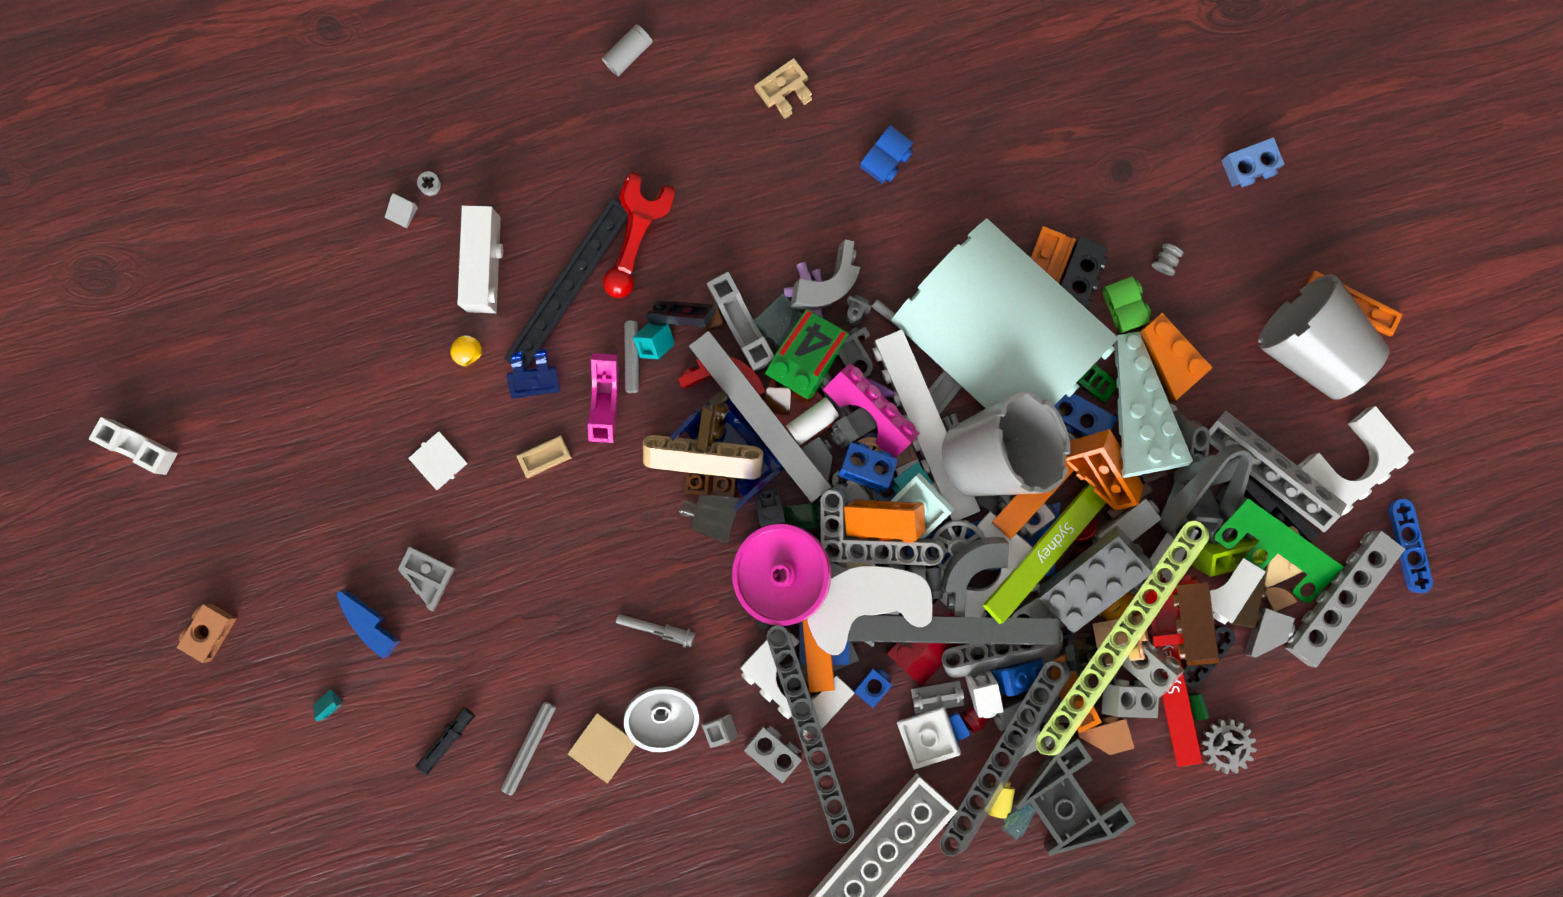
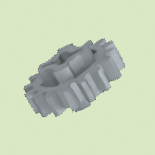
M1228 718L1225 723L1224 720L1218 719V726L1210 723L1211 731L1202 732L1207 738L1206 740H1200V743L1205 745V749H1202L1201 753L1208 755L1205 762L1208 764L1213 763L1212 768L1218 771L1221 768L1223 773L1228 774L1231 769L1232 772L1238 773L1239 766L1247 769L1246 760L1253 762L1254 759L1250 756V752H1256L1257 749L1251 747V744L1256 739L1248 737L1251 730L1248 728L1243 729L1244 724L1238 721L1235 724L1233 719ZM1230 730L1236 731L1241 737H1233ZM1228 742H1231L1233 744L1228 747L1229 751L1223 749L1228 746ZM1215 755H1223L1226 762H1221Z

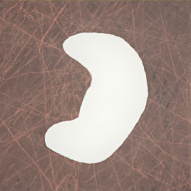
M876 566L851 568L831 579L828 595L822 606L812 616L807 618L808 625L816 643L828 654L839 655L845 649L851 624L859 616H872L898 611L913 626L924 627L928 625L932 620V594L925 579L915 573Z

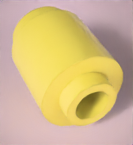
M1007 781L988 815L1006 819L1008 813H1011L1015 788L1011 787V782Z

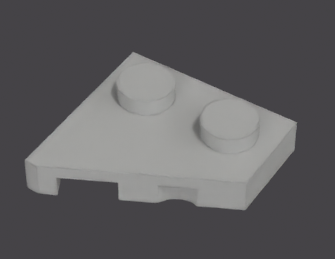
M409 547L398 570L410 582L416 594L420 595L426 603V607L430 611H435L455 568L413 547Z

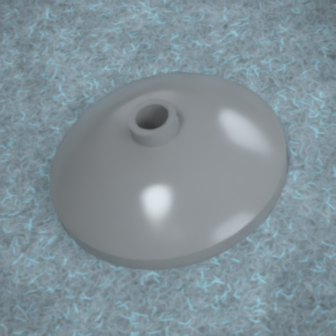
M654 687L639 693L630 701L624 713V728L629 739L638 747L652 752H667L683 746L694 736L699 725V712L694 700L684 691L673 687Z

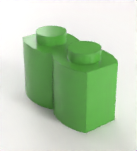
M1133 276L1102 288L1103 297L1119 334L1150 322L1149 317L1152 316L1150 307L1147 303H1143L1141 299V294H1143L1141 284L1138 280L1135 281Z

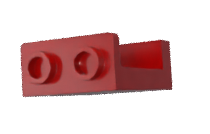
M1185 574L1178 585L1198 583L1197 577L1191 578V574ZM1160 577L1162 583H1167L1170 581H1166L1165 577ZM1177 586L1151 622L1154 647L1184 643L1183 633L1178 634L1176 618H1181L1180 609L1174 608L1173 593H1177ZM1156 591L1147 593L1148 604L1156 602Z

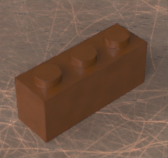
M1209 583L1177 585V593H1173L1174 608L1180 609L1181 618H1176L1178 634L1183 633L1184 643L1179 644L1181 659H1186L1188 666L1220 663Z

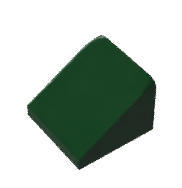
M1197 692L1189 693L1194 720L1208 719L1209 714L1203 695Z

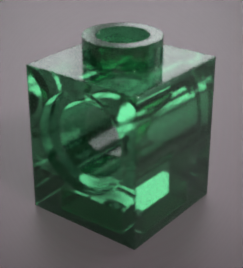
M821 502L785 506V523L802 529L821 527Z

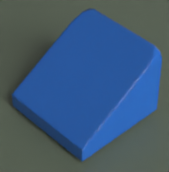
M958 712L948 716L957 742L971 735Z

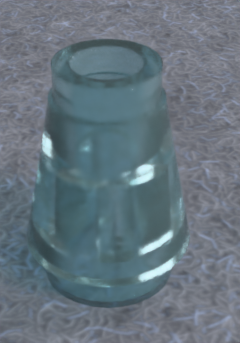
M1029 804L1020 810L1016 809L1003 820L1002 830L1017 841L1019 837L1024 836L1036 813L1035 809Z

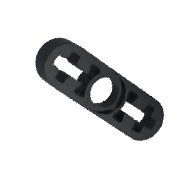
M1224 626L1215 627L1217 642L1220 639L1218 633H1227L1225 635L1227 642H1220L1217 645L1221 649L1218 652L1219 662L1235 642L1234 632ZM1186 662L1183 665V669H1185L1184 675L1187 686H1200L1218 663L1199 665L1204 667L1205 670L1198 669L1194 674L1197 679L1195 681H1187L1189 678L1186 674L1187 671L1193 672L1198 666H1188Z

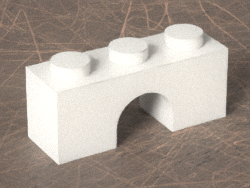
M100 417L89 437V440L110 451H115L132 458L133 463L155 474L166 475L178 454L113 419Z

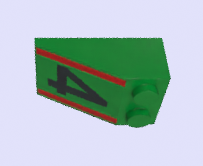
M806 309L777 351L765 374L806 399L814 398L850 333Z

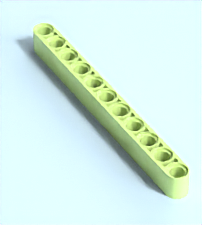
M1190 521L1183 526L1152 571L1153 573L1144 582L1036 739V747L1040 753L1044 755H1057L1064 749L1209 539V532L1200 522ZM1194 528H1201V537L1197 540H1191L1189 537L1190 531ZM1179 549H1186L1187 557L1183 561H1176L1175 553ZM1165 570H1171V580L1167 583H1162L1160 579L1161 573ZM1150 591H1156L1157 600L1153 604H1148L1146 601V595ZM1135 612H1141L1143 616L1142 622L1138 625H1134L1131 621V617ZM1120 633H1126L1128 636V642L1124 646H1119L1117 643V637ZM1110 653L1113 656V663L1110 667H1105L1102 659L1106 654ZM1093 674H1096L1099 679V683L1095 688H1091L1088 684V679ZM1078 695H1081L1084 699V705L1080 709L1074 706V699ZM1063 716H1067L1070 721V725L1066 730H1063L1059 725V721ZM1048 737H1052L1055 741V747L1051 751L1045 746V741Z

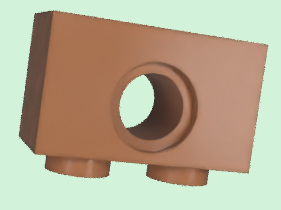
M212 603L203 604L194 611L192 615L194 620L189 628H185L180 634V643L177 646L179 650L201 663L212 661L237 619ZM204 625L209 630V634L206 638L203 637L201 633V629Z

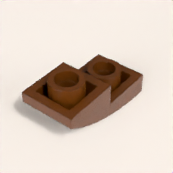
M686 472L684 493L737 498L739 478Z

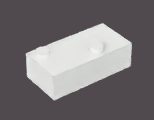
M462 206L458 305L466 312L497 313L499 258L503 257V244H500L501 217L490 206Z

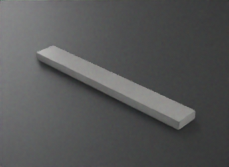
M709 331L689 345L690 349L723 391L728 394L730 400L812 503L830 489L831 486L711 333Z

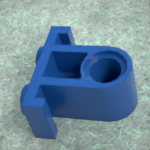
M1038 659L1028 663L991 670V673L998 683L1000 695L1015 696L1031 688L1044 665L1042 659Z

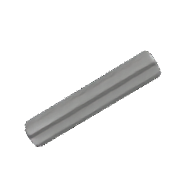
M625 321V391L627 393H637L639 391V358L633 336L638 333L637 321Z

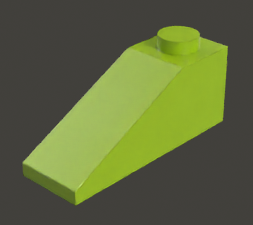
M1228 538L1225 542H1232L1236 538ZM1242 538L1235 547L1228 549L1222 544H1213L1208 539V542L1196 557L1192 566L1209 577L1235 571L1242 559H1245V556L1259 540L1255 538L1251 541L1248 538ZM1264 549L1255 551L1252 556L1255 563L1264 562L1268 552Z

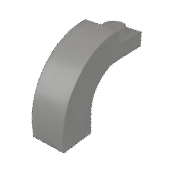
M845 239L838 246L835 271L830 280L815 282L800 278L794 283L791 308L801 310L822 309L835 303L851 289L860 270V267L851 265L856 258V250H853L854 241Z

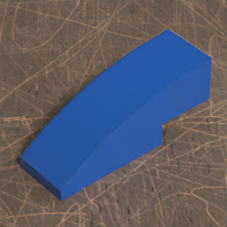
M347 590L339 591L337 598L340 606L357 635L381 658L389 657L400 640L381 627L386 618Z

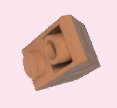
M1108 715L1103 717L1102 723L1080 734L1077 730L1074 733L1109 755L1134 749L1127 720L1123 717Z

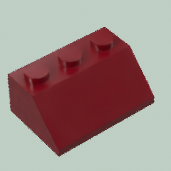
M939 599L932 601V617H954L953 613ZM894 642L885 653L922 686L943 664V652L949 648L960 646L961 643Z

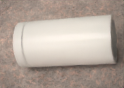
M824 397L785 427L797 444L801 446L840 416L830 401Z

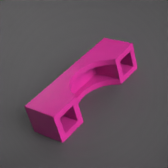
M851 363L823 389L840 407L857 405L866 409L873 416L878 427V436L875 443L883 451L890 453L892 458H896L920 434L914 424L906 420L899 413L897 407L890 403L881 394L880 390L863 376L861 370L854 367Z

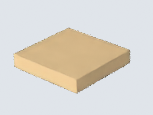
M597 713L568 755L608 784L635 744L623 730Z

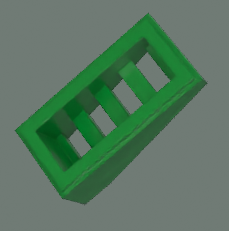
M1096 364L1077 381L1081 388L1103 404L1117 387L1116 381ZM1090 371H1092L1094 374L1091 376L1089 381L1086 382L1084 378ZM1099 376L1101 380L1097 384V386L1093 388L1091 385ZM1107 382L1109 386L1107 387L1105 392L1101 394L1099 390L1102 388L1104 383Z

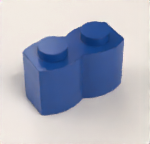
M890 125L860 164V168L881 184H884L886 180L891 182L899 172L896 167L901 161L906 163L914 151L911 150L913 142Z

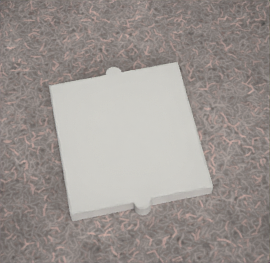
M437 432L426 443H421L422 447L409 457V460L436 490L440 489L450 479H455V474L468 464L441 432Z

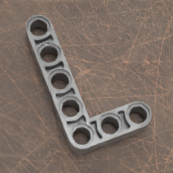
M832 487L821 496V544L830 562L932 566L940 563L946 555V546L938 539L922 538L917 539L915 542L906 543L902 539L881 541L876 537L857 539L856 536H847L844 507L848 504L846 492L840 487ZM831 493L839 497V505L830 503L829 495ZM831 518L839 522V530H834L830 527L829 520ZM830 543L838 545L839 554H833L829 550ZM854 544H860L864 548V555H858L854 552ZM878 545H885L889 549V555L882 556L878 552ZM903 546L912 547L914 556H906L903 553ZM928 547H936L940 553L939 557H931L927 551Z

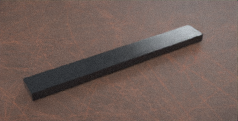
M611 198L504 359L524 373H526L626 224L628 213L620 202Z

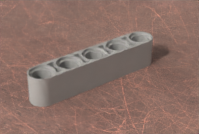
M1060 629V645H1033L1029 649L1022 648L1023 645L965 644L952 647L943 652L942 663L949 677L960 678L1056 656L1064 649L1063 634ZM1001 649L1009 650L1004 655H1000L997 653ZM976 655H984L981 660L973 659ZM953 660L960 661L955 666L949 665V663Z

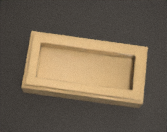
M562 435L517 455L526 478H530L572 458Z

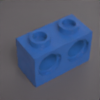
M851 442L846 449L837 476L885 493L889 488L898 459L892 458V455L888 452L871 450L864 443ZM851 457H858L862 461V465L857 466L853 464ZM875 466H882L885 469V474L877 473Z

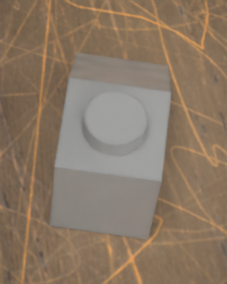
M1259 608L1262 612L1261 619L1256 624V627L1251 629L1244 655L1256 658L1286 643L1288 638H1291L1294 633L1295 625L1293 622L1295 618L1266 608Z

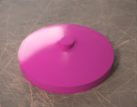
M774 524L753 532L741 544L733 562L732 581L739 602L754 618L770 625H792L812 616L824 603L831 584V566L824 547L811 533L794 525Z

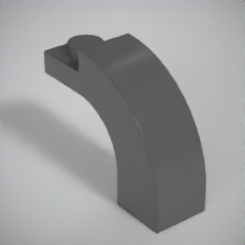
M988 537L975 540L962 547L949 561L943 575L942 587L945 592H951V594H947V608L951 610L954 617H965L966 589L970 579L976 573L988 568H1008L1009 543L1004 537Z

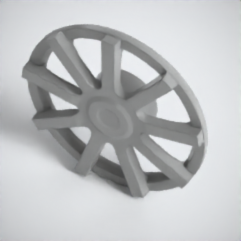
M966 520L948 521L934 533L932 539H938L947 544L946 553H950V557L944 565L941 562L937 565L945 571L951 558L962 547L979 537L981 539L985 538L982 530ZM952 526H963L960 537H956ZM967 527L976 532L970 538H964ZM945 529H948L952 540L949 541L939 535ZM931 546L932 557L937 558V555H940L939 550L935 551V547Z

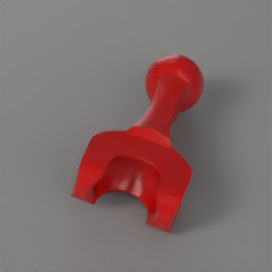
M630 172L626 176L619 195L621 205L628 213L624 241L613 268L608 270L603 277L605 292L614 298L626 297L633 290L634 279L631 272L633 271L634 260L642 237L652 220L661 218L669 213L675 195L674 187L666 185L659 189L653 201H647L640 193L641 176L635 172Z

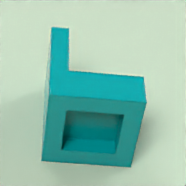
M648 323L633 336L640 358L660 359L675 345L669 324L662 323L661 325Z

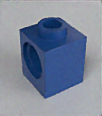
M871 667L853 691L874 708L891 688L892 684L888 681L891 677L880 667L877 671ZM872 679H877L881 683V687L877 692H870L867 689V684Z

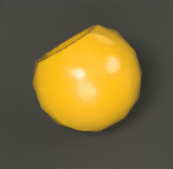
M462 336L452 343L450 354L457 364L467 366L480 358L482 347L475 338Z

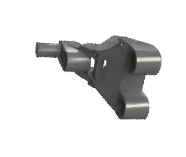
M1176 411L1173 414L1193 462L1189 466L1178 467L1177 471H1175V482L1160 516L1159 524L1175 539L1187 522L1198 521L1208 529L1209 540L1213 544H1220L1215 540V534L1242 505L1253 465V457L1250 452L1238 444L1229 445L1216 455H1209L1210 435L1207 428L1199 421L1190 420L1182 411ZM1241 455V458L1230 461L1232 458ZM1230 481L1222 502L1218 506L1209 487ZM1195 528L1190 531L1189 537L1192 535ZM1234 528L1224 530L1222 533L1224 541L1229 538Z

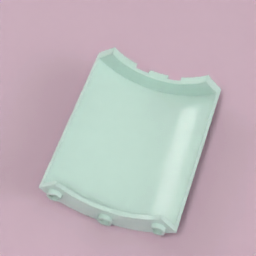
M986 218L968 234V239L961 246L958 244L918 286L919 290L912 299H907L891 321L903 330L909 338L985 408L1021 391L1036 392V396L1042 400L1047 399L1055 406L1065 394L1070 397L1080 387L1077 381L1100 357L1105 360L1115 350L1112 345L1118 340V337Z

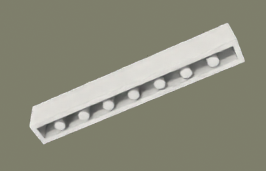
M903 330L875 340V347L872 348V352L876 361L882 362L885 370L881 372L886 384L891 383L895 392V396H892L896 407H901L904 414L902 416L912 422L920 433L912 442V446L915 452L920 451L923 458L920 461L921 467L926 474H930L933 481L932 486L955 509L945 520L949 519L950 522L979 512L980 509L975 497L965 495L956 489L945 472L942 461V445L947 432Z

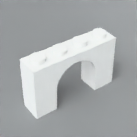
M1376 406L1366 408L1348 423L1366 445L1369 452L1368 468L1359 479L1349 481L1340 477L1320 453L1309 455L1297 465L1347 504L1341 516L1353 508L1352 504L1357 499L1362 500L1372 492L1370 488L1376 483L1381 484L1389 479L1391 476L1389 473L1394 468L1399 469L1409 462L1408 457L1414 453Z
M992 511L986 514L977 527L982 530L985 538L1004 537L1008 541V568H1001L998 578L989 586L983 588L967 587L965 617H986L988 613L985 612L986 609L982 605L1033 547L1019 534H1016L1010 540L991 524L997 517ZM941 569V581H942V579H943V575H944V572H945V571L942 570V569ZM951 592L943 593V599H939L946 606L947 594H951Z
M1195 529L1190 539L1194 540L1199 531ZM1166 533L1150 558L1152 569L1156 567L1174 541V538ZM1179 549L1175 553L1176 561H1182L1187 552L1186 549ZM1243 558L1228 582L1222 587L1210 591L1212 610L1214 612L1213 617L1223 624H1226L1227 621L1233 623L1266 571ZM1165 570L1162 572L1163 577H1165L1166 581L1171 580V570Z
M776 629L771 634L772 640L777 643L784 641L786 637L784 631ZM790 632L795 647L800 641ZM766 639L741 666L740 669L743 671L741 676L751 685L755 682L761 688L759 693L769 702L773 699L779 704L778 711L789 719L792 717L786 696L777 684V669ZM782 654L779 657V662L781 663L788 654ZM836 674L834 675V691H821L811 697L821 729L854 694V691ZM799 702L795 706V710L799 714H806L810 708L805 702ZM808 726L803 730L805 736L811 734L815 737L818 732L812 726Z

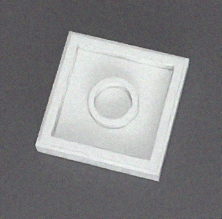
M945 706L897 722L914 770L961 755V750Z

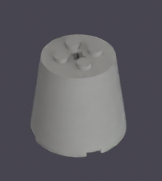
M1333 274L1317 278L1299 290L1301 295L1292 303L1286 301L1266 323L1260 333L1258 342L1261 344L1259 347L1264 352L1329 398L1336 400L1354 393L1367 384L1386 362L1390 349L1340 279Z
M1033 391L1014 393L958 423L947 432L942 445V461L949 480L956 489L968 496L1045 493L1056 489L1063 482L1068 472V468L1065 465L1066 457L1070 454V442L1062 417L1047 399L1042 400Z

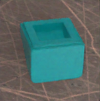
M329 690L314 703L313 713L316 721L326 719L342 705L343 701L333 690Z

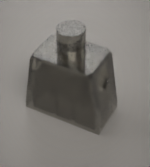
M700 494L697 504L683 500L679 515L693 518L692 529L728 544L740 498Z

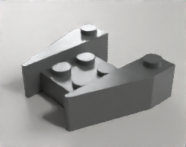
M1074 734L1059 754L1048 755L1013 801L1018 810L1031 803L1053 835L1054 839L1044 845L1049 856L1116 838L1136 824L1117 796L1097 810L1072 774L1091 762L1092 758Z

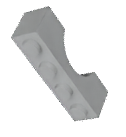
M729 272L706 283L709 292L751 369L757 372L770 365L774 355L753 321Z

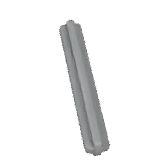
M549 702L542 704L501 787L502 792L508 795L514 794L556 709L553 704Z

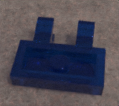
M547 349L536 350L535 358L538 369L524 370L522 352L512 353L510 360L513 372L507 373L511 399L560 392L557 367H549Z

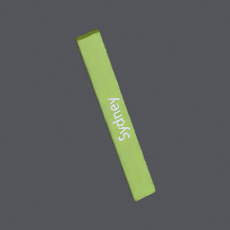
M1090 483L1083 488L982 605L999 624L1004 623L1106 504L1093 491L1094 487Z

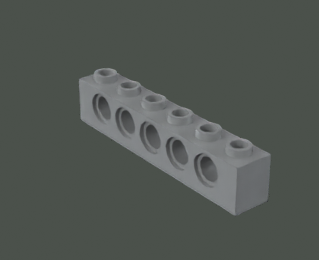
M1227 411L1210 428L1211 445L1219 451L1233 444L1244 447L1253 457L1250 475L1324 533L1343 513L1347 505L1344 501ZM1238 455V456L1232 458L1231 460H1235V459H1237V458H1241V455Z
M1372 531L1363 536L1360 541L1362 545L1357 551L1352 552L1345 562L1347 565L1333 578L1329 589L1323 591L1316 600L1317 605L1303 616L1301 620L1303 622L1298 630H1294L1291 638H1288V643L1284 648L1307 666L1317 668L1405 549L1384 532ZM1371 552L1375 555V562L1373 564L1368 560ZM1357 571L1361 576L1358 584L1355 583L1353 578ZM1341 591H1344L1346 594L1344 603L1339 601ZM1329 610L1332 617L1330 622L1326 623L1324 614ZM1312 630H1315L1317 638L1312 643L1309 639V634Z

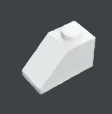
M991 671L965 676L973 706L979 718H991L996 716L997 713L1004 712L999 686Z

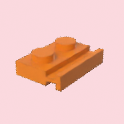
M1043 226L1030 258L1059 283L1076 239Z

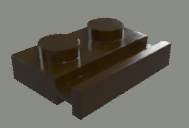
M718 391L708 401L707 406H703L697 449L706 452L708 446H711L717 439L722 438L725 432L723 422L729 408L726 404L728 394Z

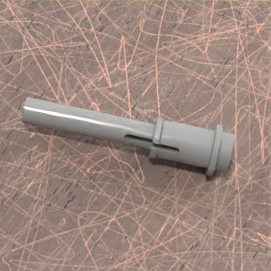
M618 614L616 619L617 624L663 636V640L683 644L684 648L687 646L691 647L694 641L695 632H691L689 628L684 630L668 624L664 627Z

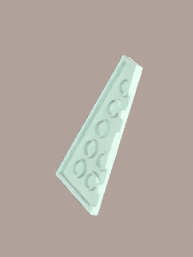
M1140 332L1117 335L1118 340L1114 343L1115 366L1118 369L1116 385L1119 388L1117 402L1119 434L1122 439V448L1120 449V455L1123 458L1122 478L1189 466L1193 462Z

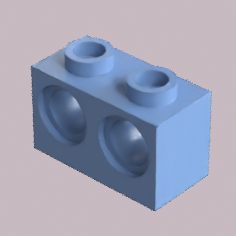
M1274 137L1228 154L1221 160L1231 186L1234 187L1240 184L1242 188L1255 183V178L1263 176L1264 179L1277 175V170L1285 165ZM1261 156H1265L1269 160V165L1262 163ZM1238 164L1245 166L1246 174L1239 171Z

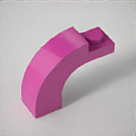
M592 353V397L588 419V440L592 442L613 443L619 397L617 355Z

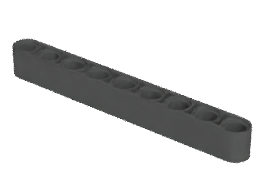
M863 615L856 618L851 624L847 641L1060 645L1059 619L1008 618L1004 623L999 624L994 618L932 617L928 625L916 627L911 625L904 616Z
M773 625L768 630L767 642L832 837L838 843H847L854 836L853 822L790 632L786 626ZM776 629L784 631L786 637L784 641L777 643L772 640L771 633ZM787 653L793 657L794 661L790 666L780 664L779 657L782 654ZM798 678L801 681V687L798 690L789 689L787 686L789 679ZM799 702H805L809 705L810 708L806 714L796 712L795 706ZM808 726H812L818 732L814 738H807L804 736L803 730ZM822 751L826 756L822 762H815L811 758L812 753ZM824 775H829L834 781L830 786H823L819 782L820 778ZM833 799L839 800L842 804L835 811L830 810L827 806L829 801ZM840 824H846L850 828L848 833L844 835L838 834L835 829Z
M1050 661L1041 669L941 837L940 849L945 855L955 856L964 852L970 845L1070 677V668L1065 662ZM1054 666H1058L1061 670V676L1057 680L1051 674ZM1041 687L1045 688L1048 692V697L1045 701H1042L1039 697L1038 692ZM1028 709H1031L1035 714V719L1032 723L1026 718ZM1016 730L1022 735L1020 744L1016 743L1013 739V734ZM1002 752H1005L1009 757L1007 765L1001 762L1000 756ZM990 773L996 778L995 786L990 785L988 782V775ZM977 794L983 798L984 804L982 808L975 802ZM964 816H966V817H968V818L970 819V821H971V826H970V828H966V827L964 826V824H963V817H964ZM951 837L955 838L958 842L957 850L950 844Z

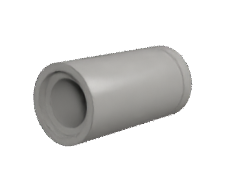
M635 24L602 57V61L615 75L620 76L653 41L639 25Z

